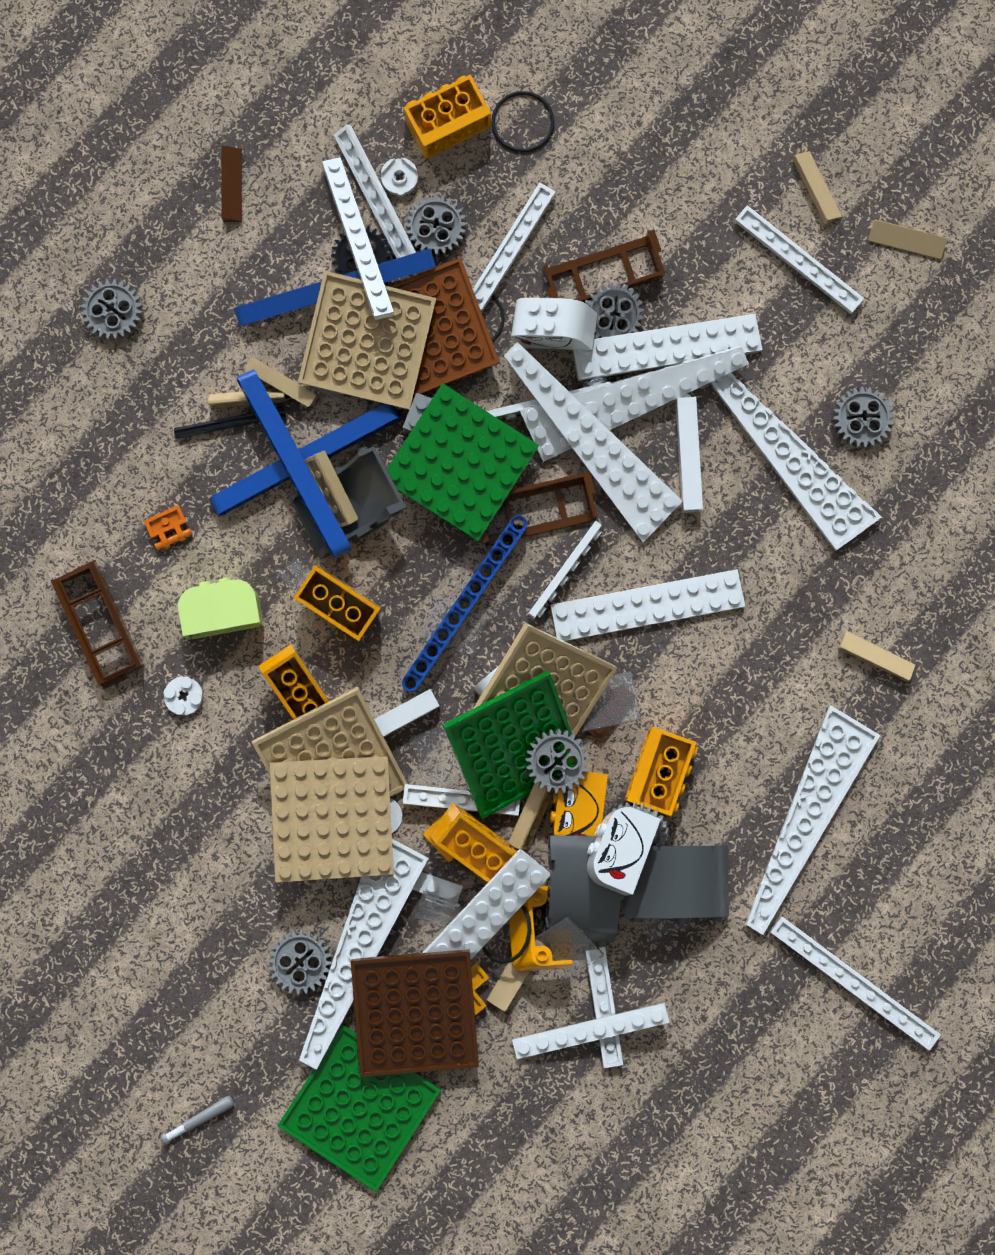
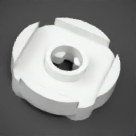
M394 158L387 161L381 170V182L384 189L398 197L411 193L418 182L416 166L406 158ZM403 173V180L397 181L395 174L400 175Z
M189 677L173 679L164 690L166 706L170 711L178 715L193 714L201 706L203 690L198 682ZM181 690L189 694L186 701L183 699L179 700Z

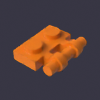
M179 505L144 520L151 538L154 539L159 536L161 539L160 542L155 543L157 550L167 549L171 547V544L185 541L187 537L193 535L190 528L184 531L181 528L182 525L187 524V521ZM175 529L177 534L167 538L165 533Z

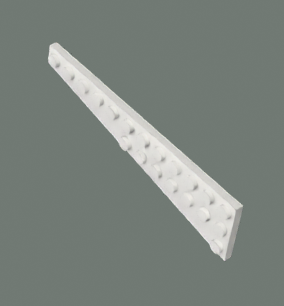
M517 342L504 355L505 359L536 398L540 406H542L640 540L644 542L681 504L682 500Z
M738 346L713 355H707L699 359L686 361L678 365L665 367L661 370L648 372L572 395L608 430H611L749 363L742 347ZM540 404L519 410L533 441L539 445L537 450L543 462L572 449Z
M732 373L709 383L834 551L882 518L852 488L847 486L839 475H836L823 460L818 458V455L790 428L774 416L769 408H766L755 395L750 393L745 388V385L737 380Z
M831 705L828 707L745 925L762 935L880 737L876 732Z
M392 839L394 874L363 876L360 879L299 1060L316 1070L354 1000L351 959L377 957L429 859Z

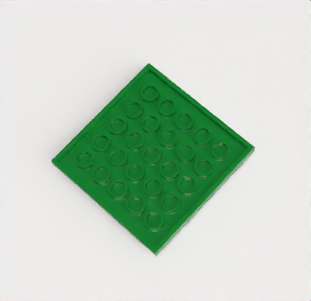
M442 383L388 466L387 471L400 493L478 542L539 445Z
M548 671L443 724L471 797L482 819L530 794L534 786L533 780L535 776H528L532 770L525 768L530 765V762L525 761V758H530L531 756L526 751L533 750L529 744L537 743L535 737L542 739L541 733L544 732L548 736L549 730L556 734L557 729H560L561 735L565 730L568 731V737L572 734L552 676ZM559 741L553 745V750L556 753L560 752L562 744ZM568 748L560 758L554 757L555 762L546 768L544 773L546 774L553 765H560L559 760L568 754L570 749ZM540 756L539 764L541 766L546 765L548 762L547 756ZM573 756L567 758V766H574L575 758ZM558 769L554 770L552 777L559 779L561 772Z
M343 1024L329 1045L317 1070L313 1069L277 1126L376 1192L440 1093L441 1088L417 1072L360 1077L357 1033Z

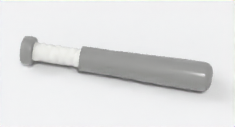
M226 1096L185 1121L180 1127L168 1134L163 1133L161 1135L162 1141L165 1145H168L175 1137L186 1131L189 1132L234 1106L233 1099L230 1096Z

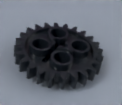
M368 225L366 233L369 242L376 244L373 254L377 264L388 261L387 259L392 257V254L387 253V251L391 250V246H385L388 240H381L383 233L377 236V229L375 228L371 232ZM340 233L341 240H334L338 246L332 247V250L336 253L331 254V258L336 259L332 262V265H338L335 272H342L340 275L358 269L350 270L347 268V264L350 261H354L352 252L347 249L348 240L346 235L344 236Z

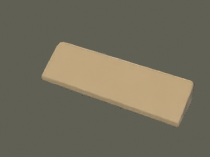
M810 151L794 155L792 160L824 224L826 225L841 218L842 215Z
M874 220L868 241L941 260L948 238Z
M251 357L245 366L246 371L254 369L261 380L307 407H310L319 398L317 394L254 357Z
M277 388L266 389L273 403L286 401L285 393ZM242 391L210 394L208 398V405L211 409L250 405Z
M321 451L304 459L340 527L347 526L358 520L326 452Z
M848 631L845 632L838 649L906 682L910 681L915 664Z
M540 781L534 783L509 840V844L518 849L529 850L554 793L553 787L549 792L546 791V785L542 789L539 788Z
M535 937V946H545L544 942ZM512 962L508 963L486 1000L505 1012L529 971H518L513 967Z

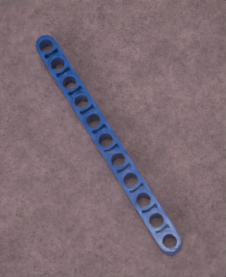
M431 248L377 264L383 283L436 267ZM358 270L343 274L344 276L361 280ZM322 281L235 307L234 311L239 326L317 303Z
M252 369L236 377L242 392L332 557L335 559L351 551L352 548L256 371Z
M382 404L298 450L303 459L321 451H325L328 458L392 425L400 419V416L394 406ZM278 460L209 498V501L216 514L222 516L288 481L290 478L281 461Z
M517 515L511 519L402 680V686L406 691L414 692L419 688L527 528V521L523 516ZM517 520L522 521L524 527L520 530L515 529L513 523ZM505 536H510L513 539V543L509 546L505 545L502 539ZM494 552H500L502 559L494 561L491 555ZM483 568H490L492 574L489 577L482 576L481 570ZM473 583L481 586V590L478 593H473L470 590V586ZM462 599H467L470 601V607L463 609L460 607L459 602ZM457 615L460 621L458 624L452 625L448 621L449 617ZM442 630L447 631L449 634L448 639L445 641L438 639V633ZM431 646L438 649V653L434 657L427 654V649ZM420 662H424L427 665V669L423 673L416 670V665ZM408 678L416 680V686L412 689L407 688L405 685Z

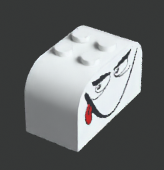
M520 298L516 301L511 339L515 343L518 342L523 348L592 350L598 313L586 303L573 299Z
M623 807L610 812L603 819L602 824H598L594 834L597 836L596 840L590 844L587 854H590L587 862V871L592 881L622 895H633L661 819L631 807Z

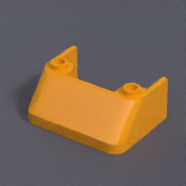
M540 886L523 904L531 918L532 932L529 944L523 955L512 962L513 967L518 971L572 968V960L553 961L551 950L548 947L535 946L532 907H541L546 903L548 886ZM521 907L509 919L512 957L522 949L528 931L527 918Z

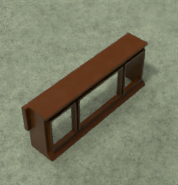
M655 230L647 232L645 237L548 268V265H544L543 273L549 287L547 290L550 298H559L552 276L571 270L580 295L579 298L573 300L586 303L585 300L591 301L592 298L589 294H585L577 268L621 254L630 280L620 284L621 287L626 284L628 285V290L662 279L665 271L659 256V252L662 250ZM647 246L656 273L635 279L626 252Z
M590 471L512 489L503 502L508 523L513 518L509 501L555 491L562 519L527 527L521 538L596 521L597 512L592 494H595V489ZM582 484L589 513L567 517L561 489ZM486 529L480 538L481 543H485V546L494 545L502 533L488 536ZM505 536L502 539V542L511 541L513 539L510 536Z
M96 560L80 566L61 577L50 580L98 685H101L103 689H107L124 681L125 675L144 667ZM91 571L99 589L70 601L63 583ZM102 595L121 637L93 650L74 607ZM124 643L133 663L105 676L96 656Z

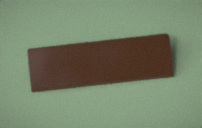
M221 146V216L223 222H242V149L230 146Z

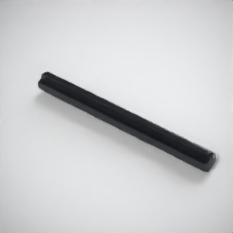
M283 406L276 407L280 417H286L285 408ZM254 412L177 427L174 428V435L179 439L258 423L259 421Z

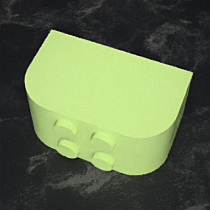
M222 578L218 580V583L213 584L210 581L201 582L199 586L186 590L178 602L182 634L188 640L264 626L259 596L247 582L242 580Z

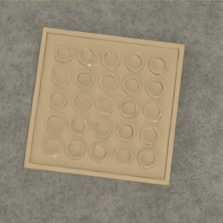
M324 271L298 383L410 410L436 298L385 286L393 309V316L375 320L360 279Z
M525 623L474 708L548 671L552 676L571 732L576 736L617 670V667Z
M358 687L252 741L269 775V763L388 756L390 797L404 790V785L408 784Z
M388 756L269 763L275 882L394 874Z

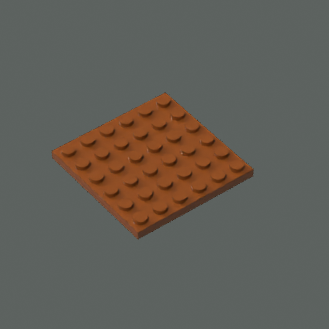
M461 257L389 286L436 298L413 398L416 393L425 394L440 388L442 383L448 385L501 364Z

